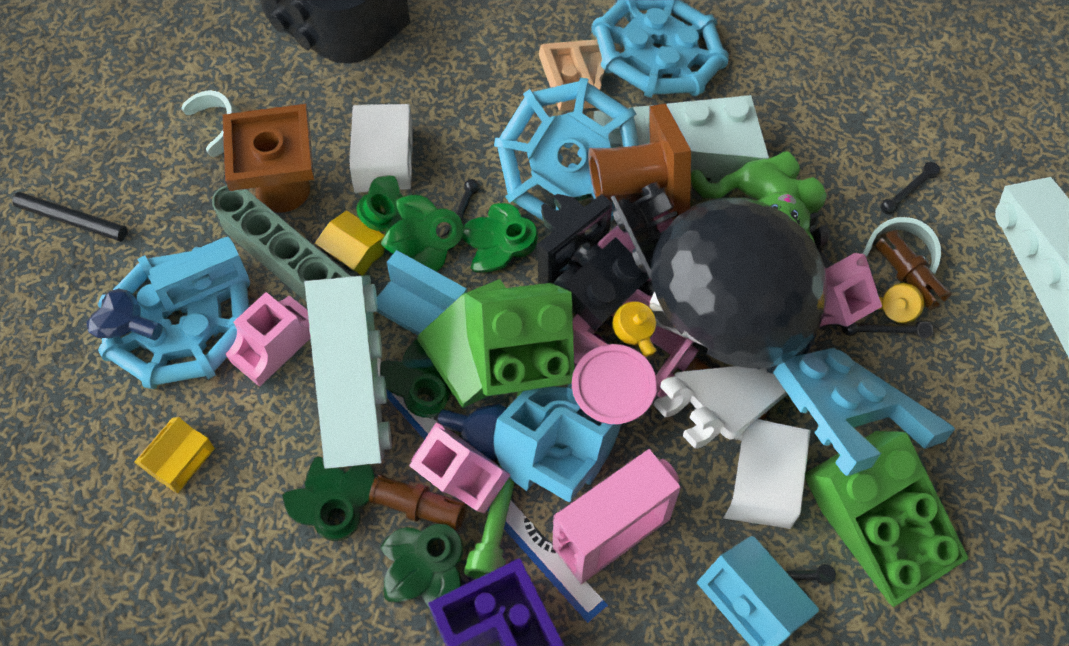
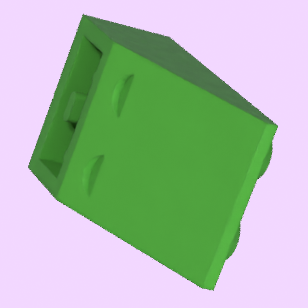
M875 431L865 437L881 453L872 468L846 476L836 464L840 457L838 453L806 472L805 480L823 515L889 604L895 607L969 558L907 432Z

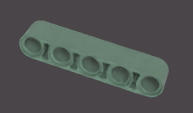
M225 185L213 195L212 205L223 230L306 302L304 281L351 277L247 189L229 191L227 185Z

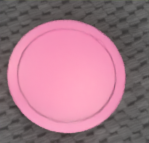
M618 344L603 345L589 351L580 359L572 376V391L579 407L591 418L607 424L627 423L640 417L652 404L657 389L655 372L649 361L635 349Z

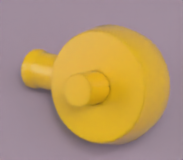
M895 284L887 289L883 297H879L882 307L877 310H883L885 315L896 323H910L921 315L924 309V298L919 289L911 284Z
M636 301L620 306L613 318V329L617 337L627 344L638 345L645 358L655 354L657 350L650 340L656 329V318L652 310L647 305Z

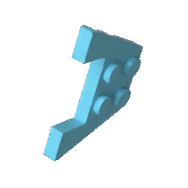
M835 348L794 356L786 362L779 364L773 372L799 411L806 413L809 410L819 425L815 434L821 443L829 446L830 443L833 444L840 454L836 464L846 476L872 468L881 455L854 427L889 417L924 449L945 442L955 430L951 424L853 361L844 352Z

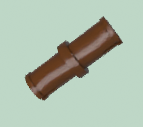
M894 230L887 233L886 236L896 249L893 250L881 238L875 246L877 251L881 252L898 272L896 278L901 283L911 284L919 289L928 310L939 307L940 304L930 291L933 290L943 302L951 296L952 292L928 268L929 261L923 255L918 256L904 241L898 231Z
M382 474L375 478L369 494L370 503L406 513V517L409 520L418 522L420 519H424L436 524L448 525L456 531L462 526L467 511V504L465 502L430 492V487L418 483L416 486H412L387 478Z

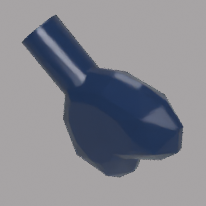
M120 288L107 292L102 299L101 308L94 312L86 322L88 332L96 338L105 339L121 337L132 331L155 341L160 337L163 330L161 324L142 317L141 308L136 298L128 290Z
M500 404L487 405L477 408L468 416L443 409L439 414L438 423L450 430L462 433L464 441L494 461L497 459L494 452L497 418L507 407Z

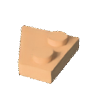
M597 39L541 44L539 57L550 87L577 82L581 77L589 79L588 83L600 90L604 69L601 67L602 56ZM576 99L557 103L559 111L574 110ZM585 101L583 109L595 107Z

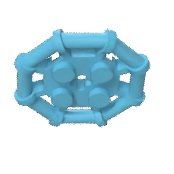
M618 0L602 17L594 20L591 28L593 35L597 38L602 56L601 67L604 71L616 74L642 90L644 96L652 98L653 94L690 93L692 96H697L705 91V85L719 69L727 66L729 54L723 49L716 29L717 20L711 14L705 15L681 0ZM671 13L675 14L676 16L680 17L686 22L692 24V26H688L680 20L676 19L675 17L671 16ZM623 17L629 22L625 28L615 26ZM704 37L708 50L699 48L698 38ZM614 43L620 44V47H624L625 51L622 53L616 51ZM654 43H659L664 46L657 48L654 46ZM694 64L702 66L698 72L692 73L690 70ZM663 74H672L671 78H662Z
M580 77V80L577 82L532 92L530 89L523 93L525 97L499 138H495L494 146L498 148L507 189L505 198L509 203H516L542 221L541 205L544 202L527 192L538 184L554 195L561 194L577 197L592 194L595 199L589 170V148H611L608 134L618 127L620 128L623 147L640 145L634 119L637 113L632 107L628 109L588 83L589 79ZM576 99L574 112L549 117L542 108L543 106ZM584 102L590 103L614 120L604 127L583 114ZM534 112H536L542 121L529 143L517 142ZM573 144L577 145L580 148L577 154L582 158L581 162L578 165L571 163L568 167H564L561 164L563 156L559 154L560 149L563 146L569 149ZM515 150L527 152L532 177L523 184ZM612 202L611 221L614 220L613 209L616 208L613 202Z
M188 252L148 259L145 255L137 259L139 263L113 290L120 288L128 290L133 294L151 277V268ZM250 279L242 280L171 312H167L153 285L148 284L137 293V302L140 305L142 317L162 325L163 330L160 337L154 341L132 332L123 338H102V344L98 349L99 354L104 361L114 362L142 381L143 387L149 389H156L160 384L204 376L210 379L216 376L214 371L227 358L226 353L236 340L237 329L233 322L249 308L247 288L250 285ZM102 295V296L100 297L99 302H98V306H99L100 308H101V305H102V299L104 298L105 295ZM231 297L232 317L224 319L221 313V302ZM178 310H181L182 313H187L186 316L180 317L179 324L172 325L170 319H167L169 315ZM219 332L225 333L211 350L204 355L202 351L207 347L206 342L212 335L216 337ZM141 346L145 350L151 351L153 358L151 362L145 363L130 353V351ZM195 356L196 358L195 361L166 366L168 360Z

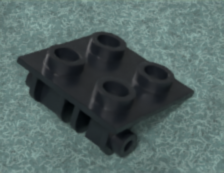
M658 181L642 188L644 197L641 193L614 195L611 197L616 207L613 209L614 219L624 233L628 232L635 247L632 250L635 263L643 273L647 272L650 280L653 251L664 232L660 233L657 226L678 216V212L674 211L654 221L653 218L674 208L666 188H660Z

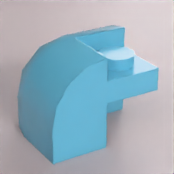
M568 384L567 388L552 386L526 390L497 418L494 433V452L501 467L511 474L510 478L524 490L528 491L535 482L570 503L584 484L590 485L601 470L616 441L621 424H607L588 416L577 404L573 395L572 384Z

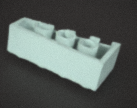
M751 95L666 104L691 149V172L695 169L701 170L705 178H711V182H719L724 176L736 172L747 162L769 158ZM649 106L632 107L637 113L634 119L640 145L650 143ZM594 111V121L603 127L614 120L602 111ZM618 127L608 134L611 148L623 147L620 128Z
M1051 177L1007 185L1004 187L999 205L996 207L995 216L997 223L1005 233L1069 357V198Z
M370 275L304 281L324 468L381 463L385 456L384 450L392 448L389 421L382 422L381 404L387 403L385 377L378 376L377 358H382V343L380 331L375 330L373 312H377L375 284H371Z

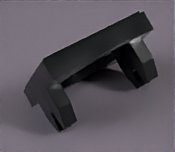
M561 194L554 196V203L559 210H555L545 203L541 205L544 226L552 233L538 243V284H553L569 267L573 269L577 265L583 267L578 261L610 232L612 202L603 194L599 195L585 207L575 198ZM593 226L592 231L586 235L585 231Z

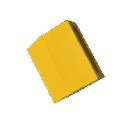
M347 210L330 221L314 243L361 276L366 273L374 261L384 254L385 249L381 245L384 234L370 229L358 217Z
M173 417L135 460V463L156 480L178 494L215 448L207 437L193 429L180 417Z

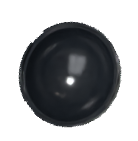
M731 197L709 200L690 208L677 216L663 232L655 246L651 259L653 289L669 321L681 335L686 331L709 349L706 354L722 362L745 368H768L782 364L794 357L809 344L824 317L828 294L825 266L816 244L807 232L789 215L764 202Z

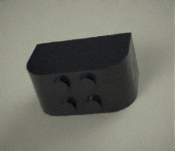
M260 0L264 15L277 31L281 33L287 32L304 49H312L324 58L337 63H356L368 59L410 24L407 0Z

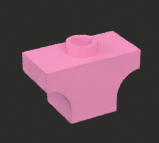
M853 253L825 269L828 294L824 317L820 326L828 324L849 326L882 307L865 254Z
M264 293L233 322L237 329V337L232 347L226 353L229 362L260 387L311 339L308 310L291 296H287L278 302L268 293Z
M438 422L429 432L411 459L412 463L410 464V467L441 491L460 499L476 511L484 514L511 475Z

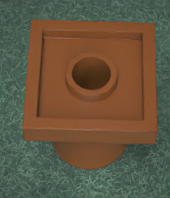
M666 103L649 106L650 143L615 148H589V170L596 198L603 194L608 200L613 202L611 197L614 195L643 193L642 188L658 181L660 188H666L674 205V208L668 210V213L677 211L679 216L690 209L691 149Z
M306 104L223 114L225 182L229 191L255 188L256 198L273 212H288L301 206L310 193L309 180H314L309 113Z

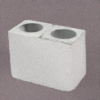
M410 104L353 105L350 173L354 193L369 192L370 183L375 178L388 175L395 176L400 190L411 189L413 127Z
M757 419L735 437V440L741 441L735 490L731 505L723 519L788 529L793 526L801 513L810 430Z

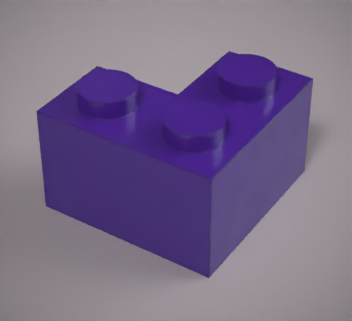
M520 558L428 603L445 646H488L496 641H499L501 646H564Z

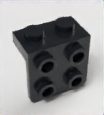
M615 237L603 249L598 244H595L578 261L583 267L577 265L574 269L569 267L553 284L572 293V308L595 331L649 279L647 272L643 273L638 268L633 254Z

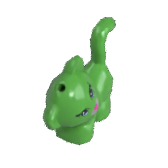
M788 151L767 159L747 162L736 172L724 176L718 183H709L701 170L695 169L691 172L692 188L703 198L719 199L728 192L738 188L751 198L764 202L789 215L807 232L813 242V236L809 232L810 214L818 213L827 197L823 185L814 177L796 180L800 166L794 156Z

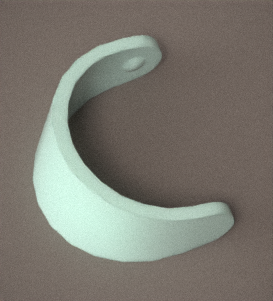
M203 91L195 94L182 105V110L186 115H192L209 107H226L227 114L242 112L227 97L216 91ZM223 130L207 146V152L211 157L224 153Z
M897 217L887 220L874 230L863 252L866 257L872 249L874 239L880 234L892 230L907 231L919 237L928 246L932 259L929 269L935 275L941 258V246L938 237L928 225L914 218Z

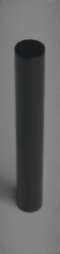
M17 192L12 200L14 207L120 242L123 241L128 233L126 226L22 192Z

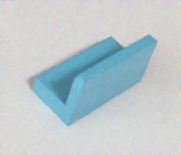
M230 237L221 238L150 269L151 277H149L156 294L167 312H171L249 278Z
M396 250L387 261L391 281L377 296V312L418 335L462 294L467 293V288Z
M753 536L720 555L696 582L750 646H780L819 611L813 601Z

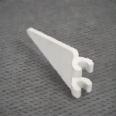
M733 366L677 372L674 376L663 380L660 388L667 395L655 399L654 406L664 417H670L677 414L691 402L697 408L690 416V419L696 426L685 430L683 437L694 448H701L713 440L719 433L725 438L734 439L783 399L787 392L774 374L767 373L766 368L758 370L756 368Z

